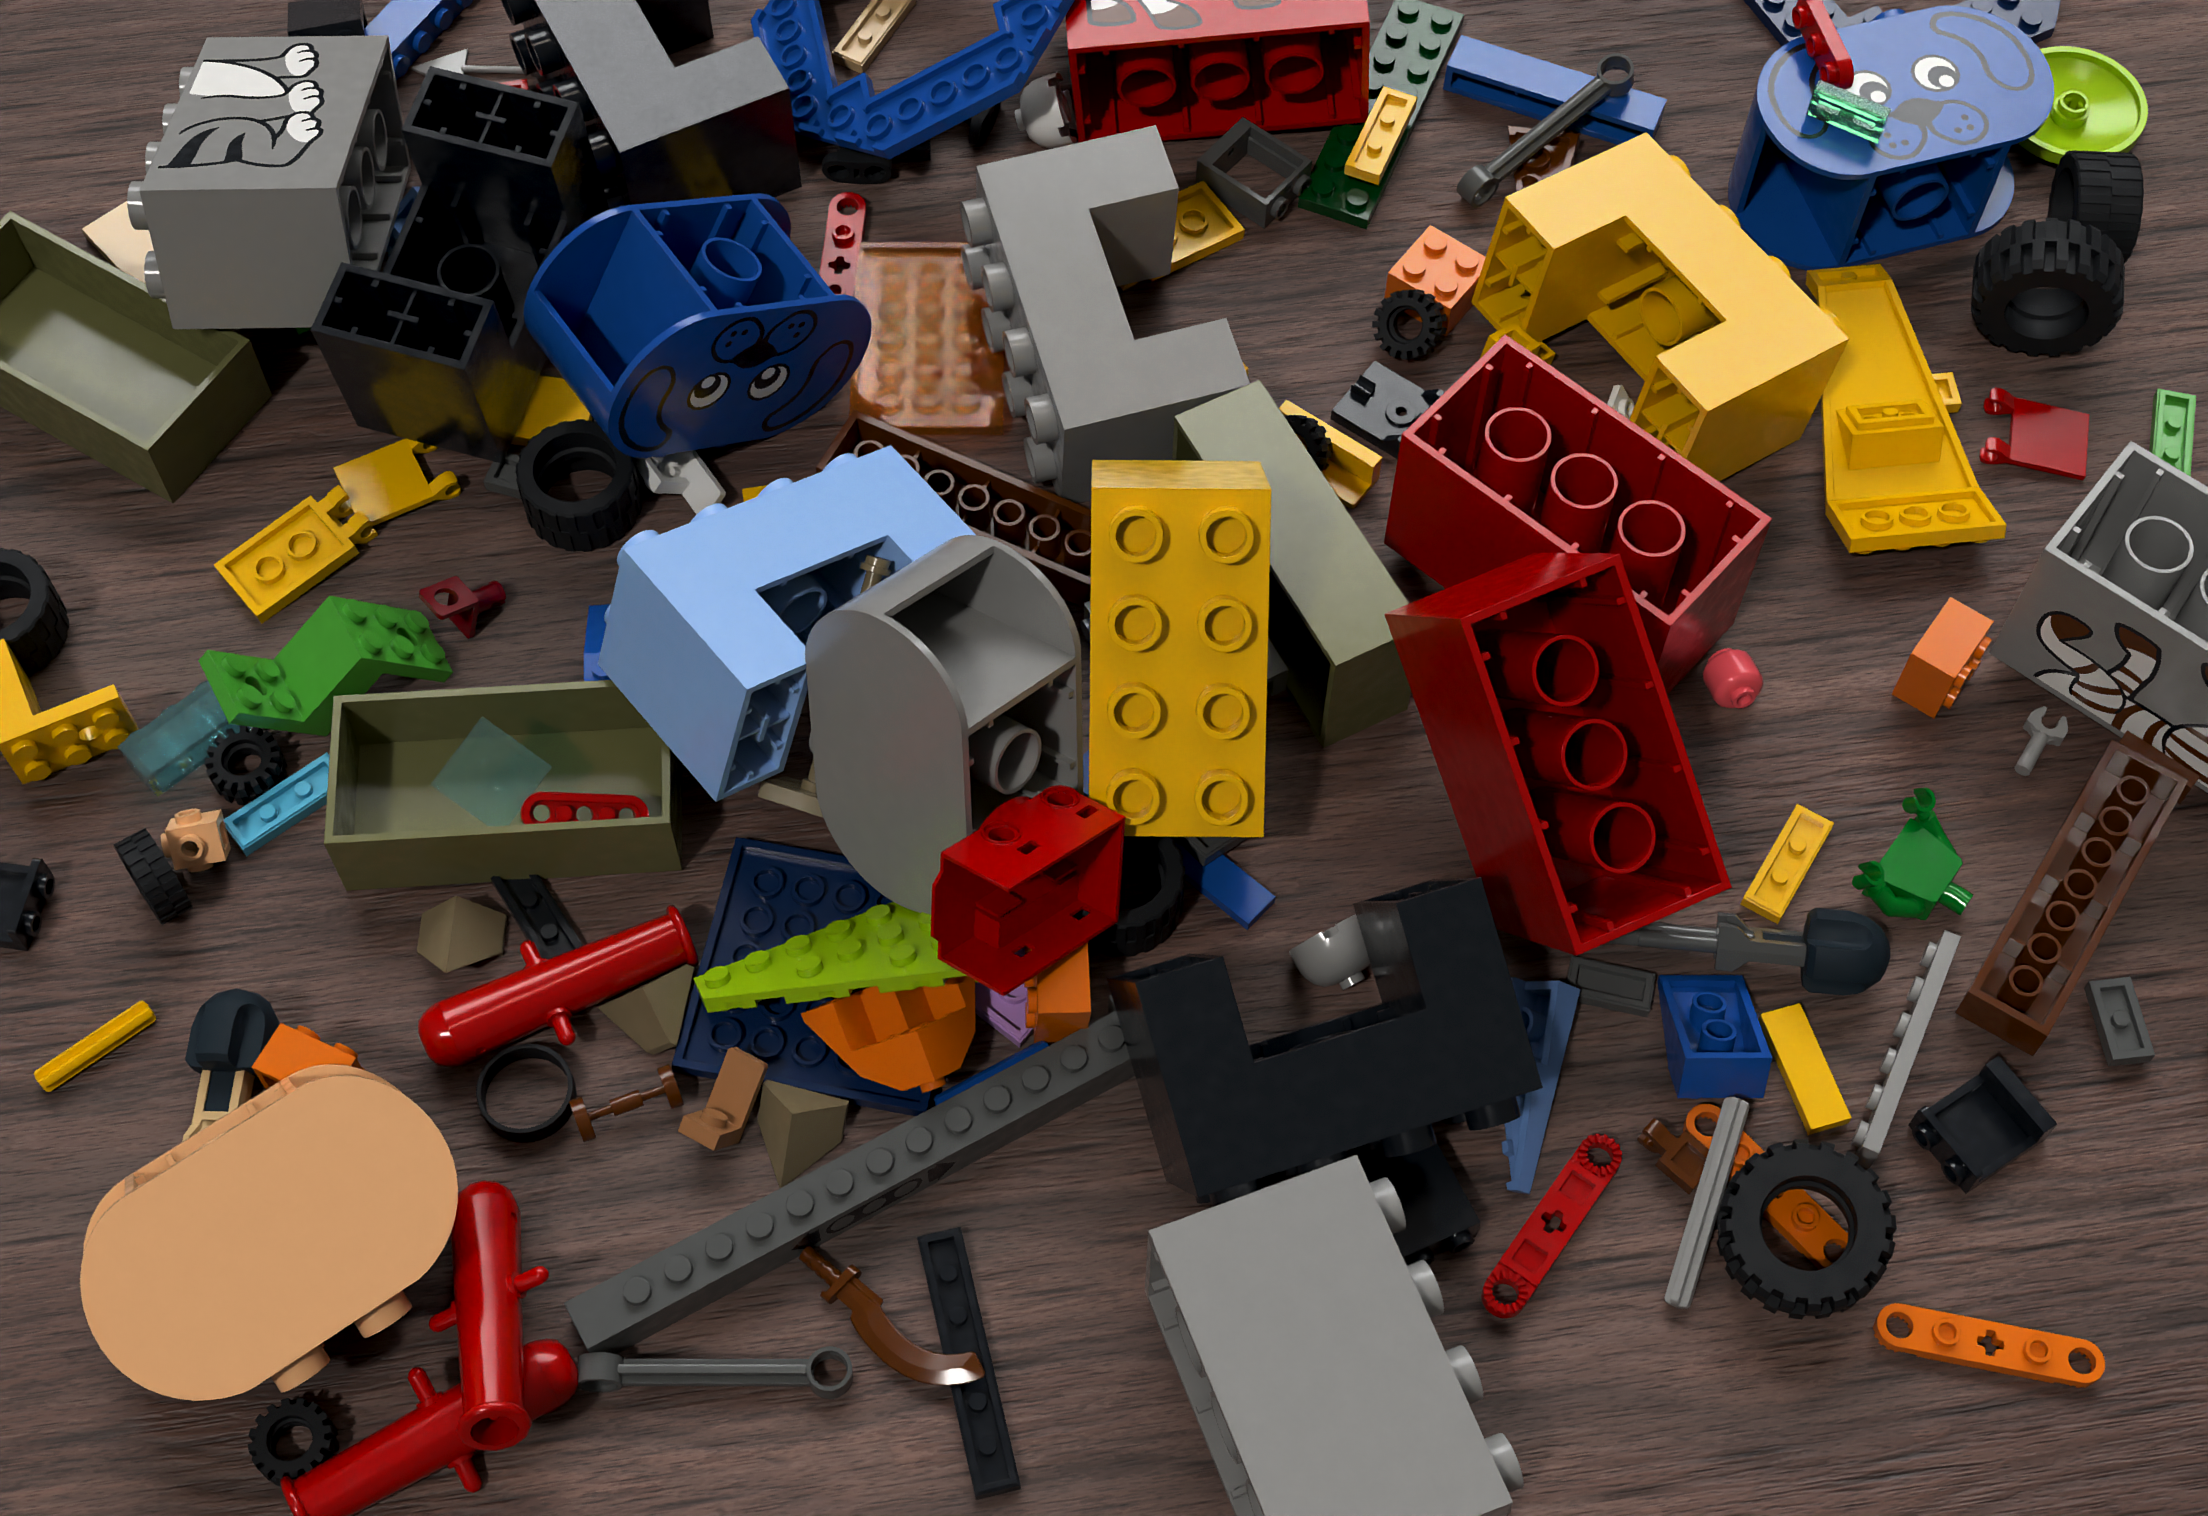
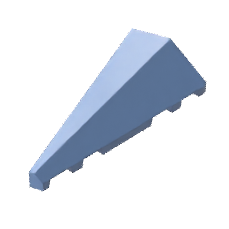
M1511 977L1543 1088L1516 1096L1521 1116L1504 1124L1506 1141L1501 1142L1503 1154L1509 1158L1511 1181L1506 1183L1507 1190L1530 1194L1580 989L1561 981H1523L1516 977Z

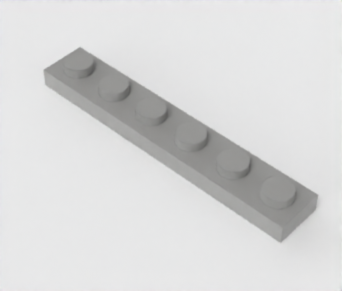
M1944 930L1937 944L1929 941L1920 965L1927 968L1923 978L1915 977L1906 1000L1913 1002L1909 1014L1901 1013L1893 1035L1899 1038L1896 1049L1890 1047L1887 1049L1879 1068L1880 1072L1886 1074L1882 1086L1874 1084L1865 1108L1872 1110L1868 1123L1861 1120L1853 1136L1851 1144L1858 1147L1855 1154L1859 1157L1857 1163L1867 1169L1872 1166L1881 1151L1961 936Z

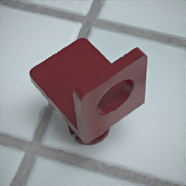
M456 575L419 591V598L438 619L444 620L449 618L469 639L475 635L478 614L505 604L506 594L501 584L495 580L471 591ZM443 592L449 593L447 605L439 604L434 598L435 595Z

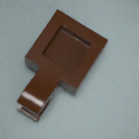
M1653 1118L1643 1129V1133L1637 1140L1649 1151L1662 1155L1655 1166L1687 1194H1690L1699 1184L1709 1149L1687 1130L1677 1139L1661 1122Z

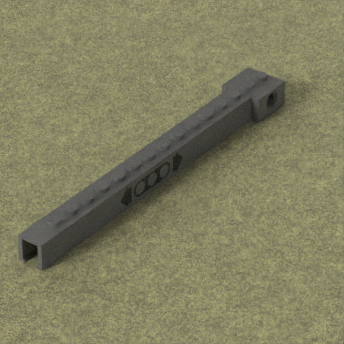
M1109 995L1108 1015L1089 1024L1088 1028L1080 1029L566 1301L564 1305L588 1353L606 1352L618 1354L799 1257L806 1247L812 1246L816 1248L1134 1077L1135 1073L1112 995Z

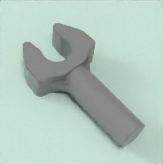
M2040 707L2030 713L2023 725V729L2030 734L2031 738L2014 767L2018 774L2023 776L2030 775L2047 744L2061 745L2068 732L2067 718L2065 716L2060 718L2055 728L2049 729L2042 724L2047 707Z

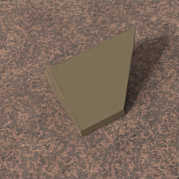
M454 896L422 913L417 953L445 973L492 956L503 957L507 915L459 896Z
M688 964L681 966L597 1008L647 1053L655 1055L675 1047L679 1038L694 967Z
M767 1079L764 1081L758 1124L779 1188L789 1184L841 1143L848 1112V1100Z

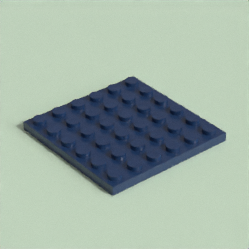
M736 837L697 976L705 974L706 971L713 967L726 966L742 960L752 952L765 951L784 944L794 936L807 935L823 929L833 921L846 920L865 913L875 905H886L893 901L872 887L855 870L845 856ZM694 984L672 1061L673 1072L716 1080L728 1049L738 1047L768 1064V1069L760 1088L763 1087V1083L767 1079L848 1100L851 1105L911 1116H918L930 1109L934 1090L922 1093L920 1086L900 1091L860 1077L803 1021L801 1013L836 999L834 997L786 1004L784 997L762 999L755 1008H733L728 1011L707 1013ZM865 988L854 989L851 993L856 992V991H859V990H862V989H865Z

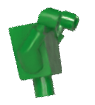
M1926 787L1914 789L1917 799L1915 797L1905 798L1902 802V807L1909 814H1917L1915 820L1912 818L1908 820L1879 863L1869 861L1859 864L1858 868L1864 874L1854 876L1852 885L1858 890H1863L1862 894L1871 898L1882 913L1888 917L1927 920L1938 902L1961 915L1974 895L1952 882L1963 861L1957 855L1946 836L1935 812L1932 811L1936 802L1934 793Z

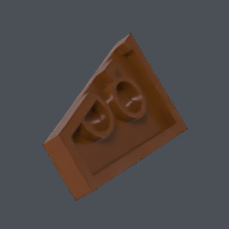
M1508 126L1510 146L1532 128ZM1560 133L1513 171L1516 192L1574 166L1580 145V134Z

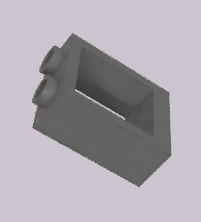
M1242 117L1197 160L1196 184L1204 181L1222 202L1265 229L1275 218L1280 219L1285 214L1289 204L1297 196L1301 195L1304 186L1309 187L1311 185L1312 160ZM1246 154L1286 178L1266 199L1226 174Z

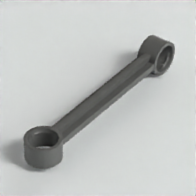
M1612 53L1603 57L1598 63L1597 76L1485 167L1483 165H1476L1467 171L1458 183L1457 193L1474 208L1485 204L1494 195L1499 183L1607 95L1617 97L1629 92L1634 84V64L1632 60L1620 53ZM1611 69H1621L1627 72L1628 76L1620 81H1610L1604 78L1603 74Z
M833 1346L818 1349L809 1359H624L622 1356L613 1353L592 1352L580 1355L577 1365L578 1388L598 1393L618 1391L622 1386L810 1387L817 1396L825 1399H834L844 1395L849 1390L853 1381L850 1357L842 1349ZM827 1359H835L842 1362L847 1370L844 1380L835 1386L829 1387L819 1384L814 1378V1370L820 1362Z

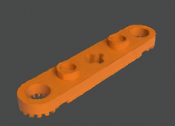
M1699 1104L1693 1107L1684 1121L1683 1131L1687 1130L1709 1149L1713 1136H1704L1699 1133L1695 1127V1120L1700 1119V1117H1707V1119L1711 1118L1713 1122H1716L1715 1125H1717L1721 1109L1712 1104ZM1744 1131L1740 1138L1728 1182H1730L1736 1171L1741 1170L1746 1160L1755 1153L1760 1155L1765 1152ZM1803 1189L1788 1190L1778 1195L1779 1198L1775 1197L1767 1206L1763 1217L1819 1270L1833 1264L1825 1257L1824 1246L1835 1243V1245H1840L1842 1249H1845L1848 1233Z
M1894 1303L1885 1306L1875 1318L1873 1325L1875 1338L1887 1350L1891 1349L1894 1352L1914 1354L1916 1357L2048 1383L2056 1382L2076 1386V1388H2086L2093 1385L2105 1370V1359L2101 1350L2088 1340L1906 1304ZM1892 1316L1894 1318L1898 1316L1901 1320L1904 1319V1322L1908 1323L1907 1327L1910 1328L1908 1337L1897 1338L1893 1336L1887 1329V1319H1890ZM1985 1336L1991 1337V1343L1999 1347L1991 1356L1986 1355L1985 1347L1977 1343L1981 1342ZM2073 1352H2080L2081 1355L2085 1354V1358H2089L2088 1362L2091 1364L2090 1373L2080 1374L2073 1370L2069 1364V1354Z

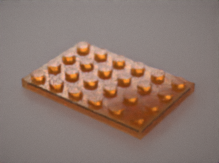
M857 242L854 297L860 300L868 310L871 317L872 330L863 359L851 376L849 416L853 410H856L913 435H1004V388L1002 373L1005 370V351L992 354L989 349L981 317V309L989 307L984 288L970 289L961 258V245L968 244V242Z

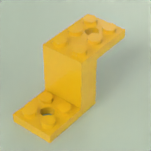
M5 639L0 640V751L22 784L45 779L51 773L71 765L83 764L91 757L111 749L123 748L130 742L142 738L137 723L114 684L42 712L30 679Z

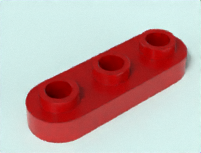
M1798 0L1792 10V21L1795 28L1800 29L1804 37L1808 55L1814 58L1819 68L1821 82L1823 85H1827L1832 92L1850 89L1854 81L1852 60L1822 0Z
M536 792L529 795L520 807V819L523 824L579 821L576 817V812L582 806L590 809V820L619 819V812L623 808H629L633 812V818L649 817L646 804L640 798L633 795ZM538 805H544L549 810V816L544 821L536 820L533 815V811Z

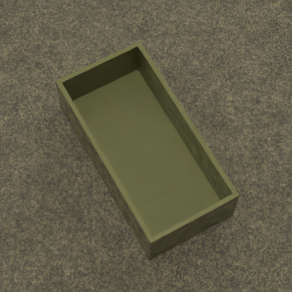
M9 211L0 220V407L174 504L272 396L250 340L230 329H173L166 299H152L148 294L145 283L16 213Z
M1260 380L1174 416L1172 460L1261 462L1271 487V571L1269 573L1268 638L1289 669L1286 690L1321 746L1325 748L1407 710L1411 689L1384 614L1405 606L1409 602Z
M612 680L333 696L324 845L346 891L491 882L490 878L492 876H500L502 880L530 879L529 875L536 874L541 879L682 871V762ZM536 792L633 795L640 798L646 804L649 817L633 818V812L629 808H623L619 812V819L590 820V809L582 806L576 812V817L579 821L523 824L520 819V807L529 795ZM538 805L535 807L533 815L536 820L544 821L549 816V810L544 805Z

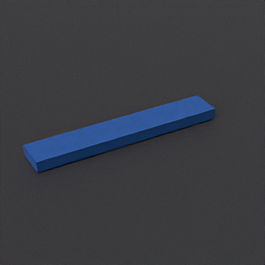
M1089 750L1083 754L1084 796L1088 798ZM1173 837L1177 848L1181 850L1183 855L1185 880L1246 930L1275 903L1276 896L1224 855L1219 856L1203 867L1176 840V837Z

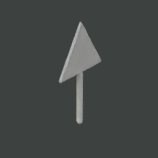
M468 48L411 67V70L426 76L430 66L460 74L465 72L524 74L518 66L466 65Z

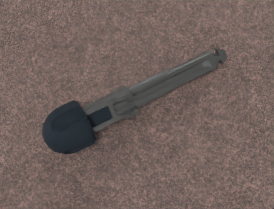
M1814 908L1808 912L1804 932L1749 927L1734 913L1718 912L1716 928L1653 922L1607 942L1713 953V959H1715L1714 968L1720 971L1732 972L1747 962L1801 966V983L1808 992L1842 996L1862 993L1879 982L1890 960L1889 940L1879 925L1870 918L1852 911Z

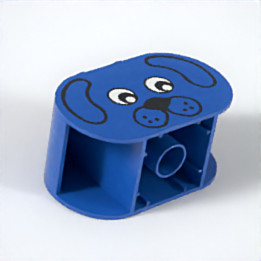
M1944 5L1909 13L1902 9H1890L1877 15L1869 22L1842 28L1835 26L1853 64L1854 81L1850 89L1832 92L1827 85H1823L1820 79L1819 68L1814 58L1808 55L1803 36L1783 45L1768 59L1758 79L1730 174L1728 201L1730 209L1740 223L1741 229L1768 256L1777 257L1785 265L1806 271L1855 266L1972 238L1994 228L2006 215L2014 194V174L2007 156L2011 145L2022 142L2034 135L2043 126L2054 101V81L2049 64L2032 39L2008 21L1991 13L1970 7Z
M761 193L626 205L602 212L573 230L548 255L530 284L524 304V320L531 336L612 444L620 452L636 458H660L668 454L709 447H724L728 444L768 438L801 423L827 404L854 374L867 350L871 337L872 322L868 310L860 300L850 295H835L790 240L791 222L786 209L774 197Z

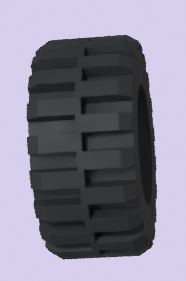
M2046 218V221L2036 222L2035 219L2024 221L2018 227L2011 225L2001 232V236L1996 234L1987 241L1976 256L1972 280V318L1976 321V326L1984 335H1988L1990 341L1998 346L2003 344L2007 350L2015 353L2024 351L2028 356L2038 357V354H2049V357L2060 356L2061 352L2069 351L2070 354L2079 352L2083 349V346L2088 345L2091 347L2098 343L2102 336L2106 337L2121 319L2124 305V257L2116 243L2106 234L2101 236V231L2091 225L2087 227L2081 226L2080 221L2068 219L2067 222L2058 221V218ZM2039 287H2057V289H2037V288H2039Z
M1794 1139L1792 1145L1783 1146L1781 1142L1770 1145L1766 1152L1760 1155L1755 1153L1746 1160L1745 1165L1740 1171H1736L1723 1195L1717 1216L1716 1230H1718L1717 1246L1719 1255L1724 1257L1727 1264L1725 1270L1731 1280L1736 1279L1742 1286L1741 1292L1750 1300L1753 1297L1764 1304V1309L1774 1314L1779 1310L1789 1313L1788 1318L1802 1320L1804 1316H1815V1319L1830 1317L1832 1313L1837 1311L1844 1312L1853 1307L1860 1299L1865 1298L1875 1287L1893 1256L1896 1244L1893 1242V1234L1897 1227L1896 1216L1890 1213L1889 1206L1892 1201L1888 1191H1881L1876 1183L1879 1177L1871 1167L1864 1170L1857 1163L1859 1157L1850 1151H1847L1846 1155L1834 1151L1835 1144L1821 1141L1820 1145L1816 1146L1809 1145L1808 1139ZM1794 1189L1814 1191L1830 1199L1840 1209L1848 1225V1241L1843 1254L1837 1261L1824 1269L1804 1271L1784 1264L1772 1254L1763 1238L1762 1219L1769 1203L1781 1193Z

